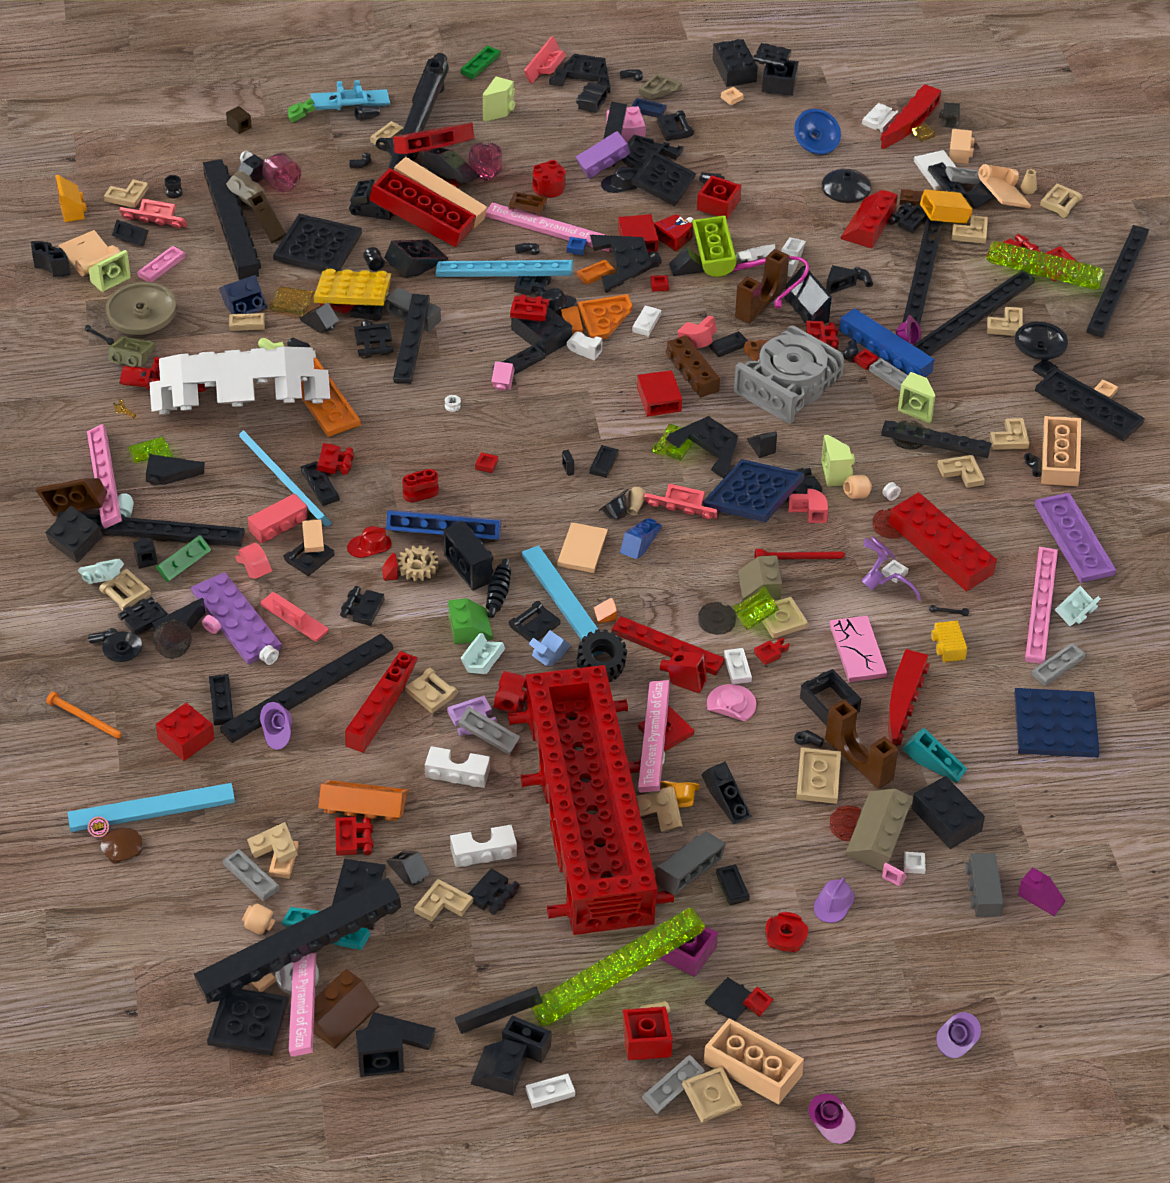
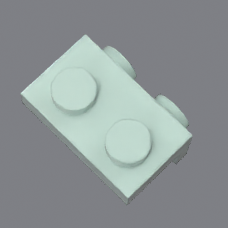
M120 559L103 561L95 565L80 567L78 572L88 584L103 582L115 578L120 573L124 563Z
M1079 586L1054 610L1069 626H1072L1075 622L1080 624L1087 618L1085 615L1087 612L1090 614L1098 607L1096 603L1101 598L1098 596L1093 600Z
M479 633L461 656V660L468 673L487 674L505 650L503 642H487L484 634Z

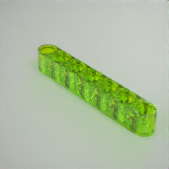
M999 241L992 242L986 254L987 261L992 264L1019 271L1024 270L1027 273L1094 290L1100 287L1105 275L1104 270L1097 266Z

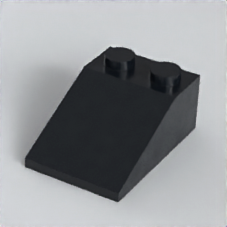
M428 239L392 240L384 257L392 267L400 272L401 276L406 278L418 276L436 267L438 261L448 260V257Z

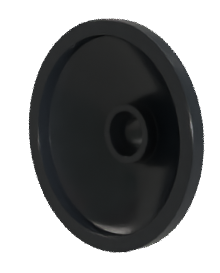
M843 168L834 170L823 178L822 190L826 196L834 201L855 203L869 196L871 182L863 173L854 169Z
M1030 322L1017 330L1015 344L1023 354L1030 358L1050 360L1061 356L1066 351L1068 338L1062 329L1053 324Z

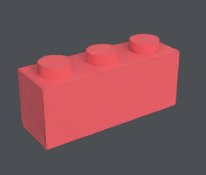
M294 493L248 517L249 531L261 544L271 540L273 537L302 523V521L308 520L307 505Z

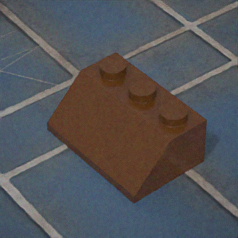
M84 478L36 487V492L53 516H57L59 511L65 512L70 506L78 511L100 508L107 494V490L99 478Z
M345 969L315 997L313 1033L334 1049L379 1008L378 1002L364 982L349 970Z

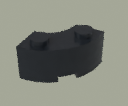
M31 241L34 268L48 270L52 273L53 277L71 275L68 256L62 248H56L49 242Z

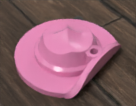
M735 684L721 685L709 694L707 710L741 721H747L755 713L756 699L752 692L743 686Z

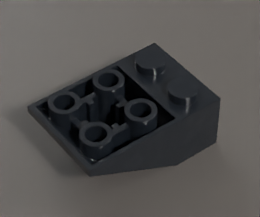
M440 147L424 151L422 167L436 176H442V179H455L457 183L466 184V182L474 181V179L480 177V174L453 150Z

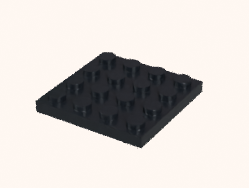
M299 213L273 254V260L322 272L326 269H334L335 272L340 271L360 238L362 228Z

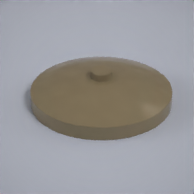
M136 282L123 286L115 291L106 303V315L110 325L122 333L131 335L150 334L164 328L173 320L177 310L174 294L167 287L153 282Z

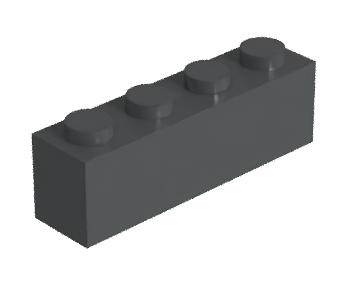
M707 831L700 836H696L688 845L685 844L676 854L673 853L664 863L661 862L655 870L656 884L671 894L676 895L722 859L726 843Z

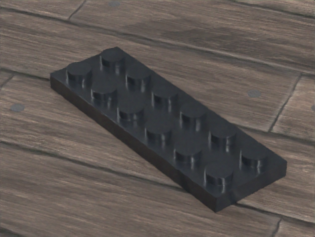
M1057 368L1035 387V391L1121 441L1126 440L1145 420L1139 414Z

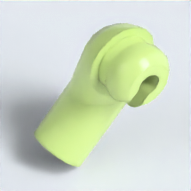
M261 338L258 342L259 347L266 348V350L284 347L283 342L273 343L266 338Z

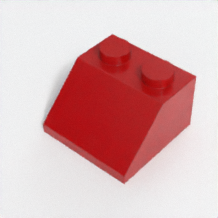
M666 1006L624 1009L622 1011L624 1043L628 1061L671 1057L673 1039Z

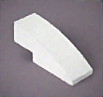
M789 237L781 252L789 256L801 258L806 241ZM789 260V277H792L799 263L798 260Z

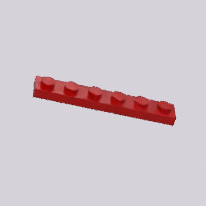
M620 616L612 627V631L616 633L615 635L668 657H672L676 651L703 653L706 672L715 676L725 662V658L623 616Z

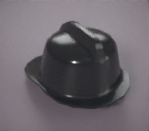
M619 167L613 175L607 176L602 180L601 187L610 193L637 189V186L631 184L632 179L636 175L635 168Z
M559 288L548 289L540 295L543 299H549L548 307L554 312L576 304L574 297L564 295L563 291Z
M629 489L618 494L609 503L600 508L599 511H603L610 519L616 518L619 520L625 517L626 510L629 508L625 493Z

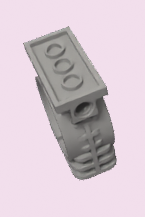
M789 326L778 337L764 344L758 361H748L746 364L739 362L736 365L734 392L790 425L794 422L795 414L804 405L816 401L823 394L824 389H827L837 379L842 377L844 356L840 351L798 327Z

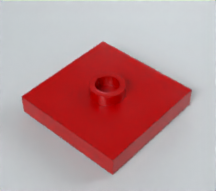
M668 706L664 752L694 735V729L670 706ZM645 720L638 724V729L643 734L645 729Z

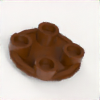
M115 828L107 832L101 841V850L112 863H119L120 861L139 856L142 852V838L137 831L131 828Z

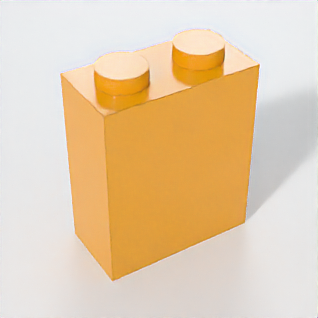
M924 189L920 205L930 220L968 223L972 215V208L961 193Z

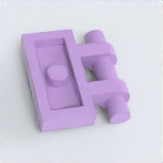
M485 696L447 707L448 714L455 726H458L457 724L468 706L486 717L492 715V709ZM496 717L490 718L497 723ZM462 727L457 729L459 736L472 734Z

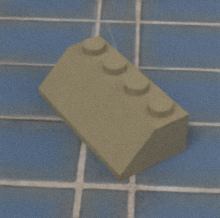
M895 788L869 791L845 855L883 871L884 864L888 863L891 858L913 796Z

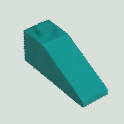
M925 728L912 735L902 748L916 763L943 777L946 776L955 783L961 779L968 769Z

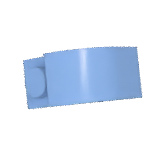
M551 630L548 631L541 643L534 638L529 643L534 648L532 656L546 666L554 665L571 646V644Z

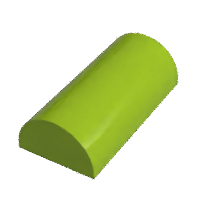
M726 216L692 220L703 270L713 277L725 276L732 272L737 260Z

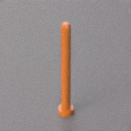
M52 691L48 695L47 704L51 706L57 705L116 739L121 738L122 733L119 730L59 698L58 693Z

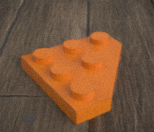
M628 294L578 302V309L588 336L593 339L596 336L608 339L632 312L633 308Z

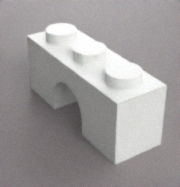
M432 746L425 762V778L465 784L472 787L485 788L490 771L489 756L470 753L466 762L455 764L451 762L449 749Z
M512 825L491 828V840L486 843L474 841L471 832L450 835L451 852L456 868L517 857V843Z

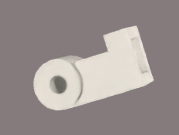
M575 332L567 341V347L576 354L595 361L602 352V338L596 336L593 339L581 332Z

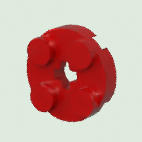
M780 912L778 916L770 917L766 923L765 937L768 946L780 951L798 952L807 940L808 926L795 913ZM789 929L790 934H784L781 931Z

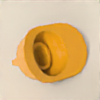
M661 781L660 789L674 787L678 808L693 806L695 791L700 789L699 784Z

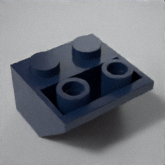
M256 275L219 288L224 304L231 314H251L268 308Z

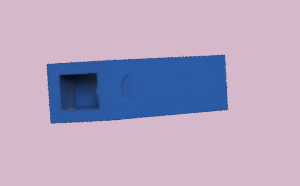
M647 518L626 531L620 553L635 559L644 555L662 528V524L657 523L654 519Z

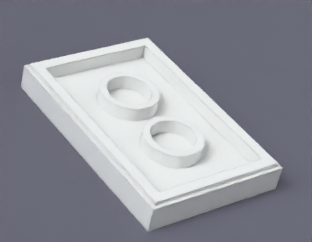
M944 150L914 157V163L934 190L942 188L929 173L928 166L943 162L946 167H956Z

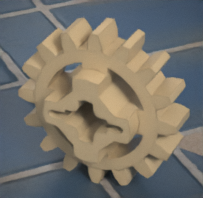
M422 545L419 548L412 546L411 550L405 548V553L400 552V557H397L398 571L401 572V576L406 575V579L411 577L414 581L417 578L424 581V577L430 579L431 574H436V569H438V556H435V551L429 552V547L422 549Z

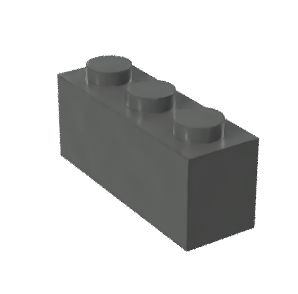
M397 288L386 298L387 312L406 321L412 294ZM429 303L424 330L427 332L441 321V307Z
M995 853L970 854L969 862L965 863V872L970 877L968 879V891H972L970 898L971 908L975 909L976 917H1000L1004 903Z

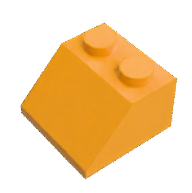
M55 175L64 222L85 219L84 212H87L83 193L79 192L76 184L60 175Z

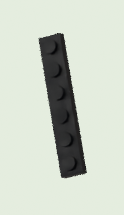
M412 294L393 376L394 383L412 384L430 303L429 295Z
M885 420L881 431V436L983 458L989 457L992 443L985 440L952 435L948 432H938L929 428H919L914 425L897 423L896 421Z

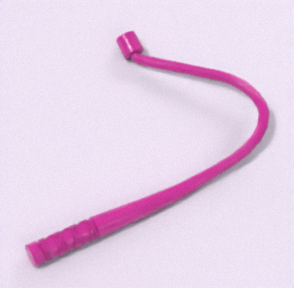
M789 256V260L803 262L806 269L803 276L775 300L776 309L782 308L781 299L807 276L809 263L805 259ZM765 258L736 264L732 272L765 264Z

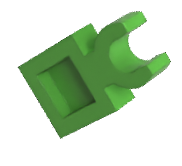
M312 98L308 99L304 104L300 102L288 108V116L292 123L305 117L307 112H312L316 109Z

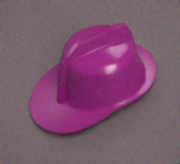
M909 315L906 322L898 326L895 334L914 345L921 340V330L919 324Z
M829 1093L815 1096L808 1108L809 1116L813 1123L830 1142L841 1144L849 1141L855 1133L856 1126L855 1120L839 1098Z

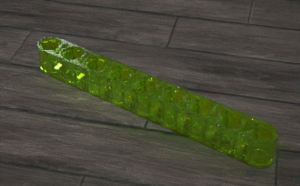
M687 908L541 996L543 1003L531 1007L530 1010L541 1026H548L703 932L705 924L694 908Z

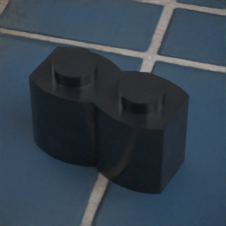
M589 82L583 87L582 93L577 96L576 103L578 104V109L597 113L608 96V86Z

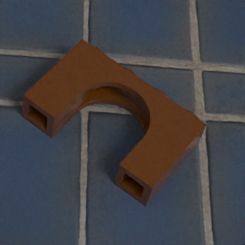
M774 249L765 258L764 276L761 282L746 276L737 285L736 318L750 324L786 288L789 265L788 254Z
M843 699L829 708L825 740L837 751H840L841 755L875 787L880 789L894 780L898 748L884 736L870 745L868 751L861 743L856 732L858 711Z

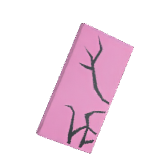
M868 616L830 620V628L848 682L886 678L887 671Z

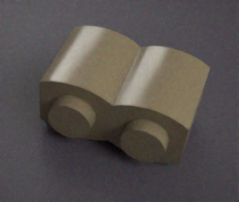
M241 170L236 172L226 183L229 190L239 195L241 200L247 205H250L248 198L260 191L265 193L261 185L253 182L250 176Z

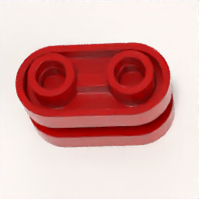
M426 469L405 475L402 479L404 500L413 503L437 496L439 493L438 473L433 469Z

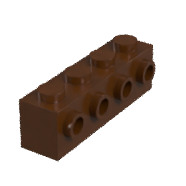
M686 335L667 341V358L674 363L675 368L681 372L684 380L689 382L692 390L700 398L719 392L720 377Z

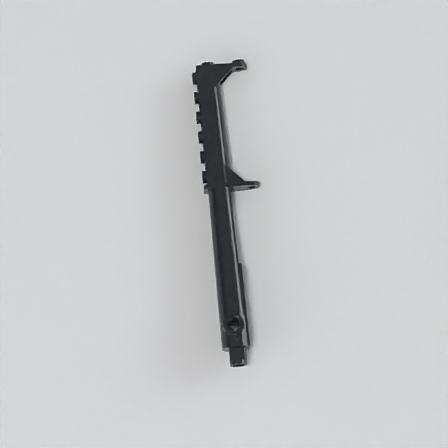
M438 53L433 58L428 59L413 95V104L401 135L424 131L438 95L445 90L444 81L449 70L445 54ZM378 138L375 143L378 149L387 151L392 156L387 170L389 168L394 170V167L405 157L414 161L419 152L409 154L395 153L393 138ZM370 200L368 203L350 204L349 206L350 213L355 216L361 215L390 220L393 214Z

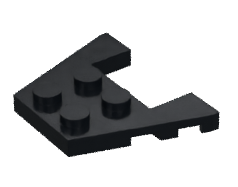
M573 54L564 63V67L558 69L554 77H550L549 85L563 87L566 78L572 77L592 82L598 81L597 84L608 86V93H610L611 86L609 84L606 59Z
M633 135L627 142L630 154L620 160L630 168H635L637 173L653 151L658 154L663 153L676 160L683 152L684 147L679 145L678 147L669 146L670 143L667 142L660 144L654 142V139Z
M590 235L594 251L612 248L618 273L601 277L605 293L611 291V288L617 285L624 284V281L629 278H635L652 269L644 237Z
M710 416L668 434L666 440L679 449L690 439L717 457L718 460L713 465L711 471L723 479L727 476L738 439L737 434Z

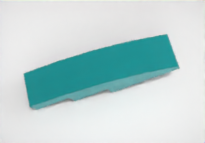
M290 907L281 924L289 927L320 911ZM360 928L356 933L348 934L338 942L331 944L362 950L371 933L368 928Z

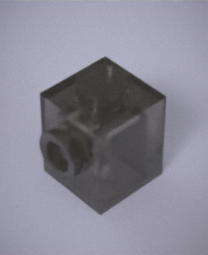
M944 102L943 109H940L939 118L942 119V127L958 128L960 103Z

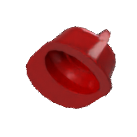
M370 526L365 528L361 535L349 541L347 551L353 557L363 558L389 550L392 542L389 536L386 535L385 528Z

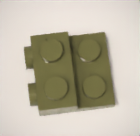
M122 336L109 346L108 361L119 365L128 364L131 367H142L148 362V355L155 350L156 343Z

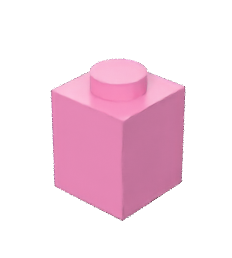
M495 361L491 381L495 389L499 391L511 390L515 370L513 364Z

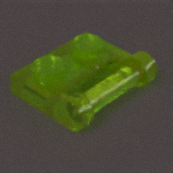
M669 424L658 443L652 446V451L657 455L664 454L681 461L694 442L688 439L680 449L671 443L666 446L668 434L682 428Z
M765 585L751 597L740 604L736 603L732 606L746 630L751 629L780 610Z

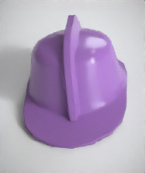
M267 703L260 714L265 739L271 748L276 750L282 749L290 740L293 723L292 715L279 703Z
M842 877L840 880L829 881L816 899L814 913L821 921L835 923L842 920L853 904L854 892L845 882V878Z
M960 1012L952 1016L941 1026L937 1032L936 1040L938 1048L945 1056L959 1058L976 1044L981 1034V1027L977 1018L970 1013Z

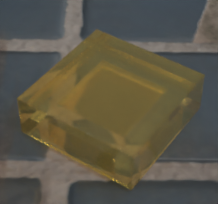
M927 124L912 128V133L920 141L933 138L935 132Z

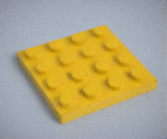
M334 269L323 270L314 295V303L328 302L329 304L384 306L391 283V273L386 271L375 273L367 270L353 272L348 269L337 272Z

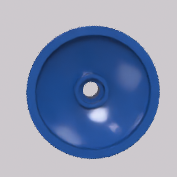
M808 109L802 112L795 121V137L798 143L808 152L824 155L832 152L838 146L841 139L840 126L836 119L828 112L821 109Z

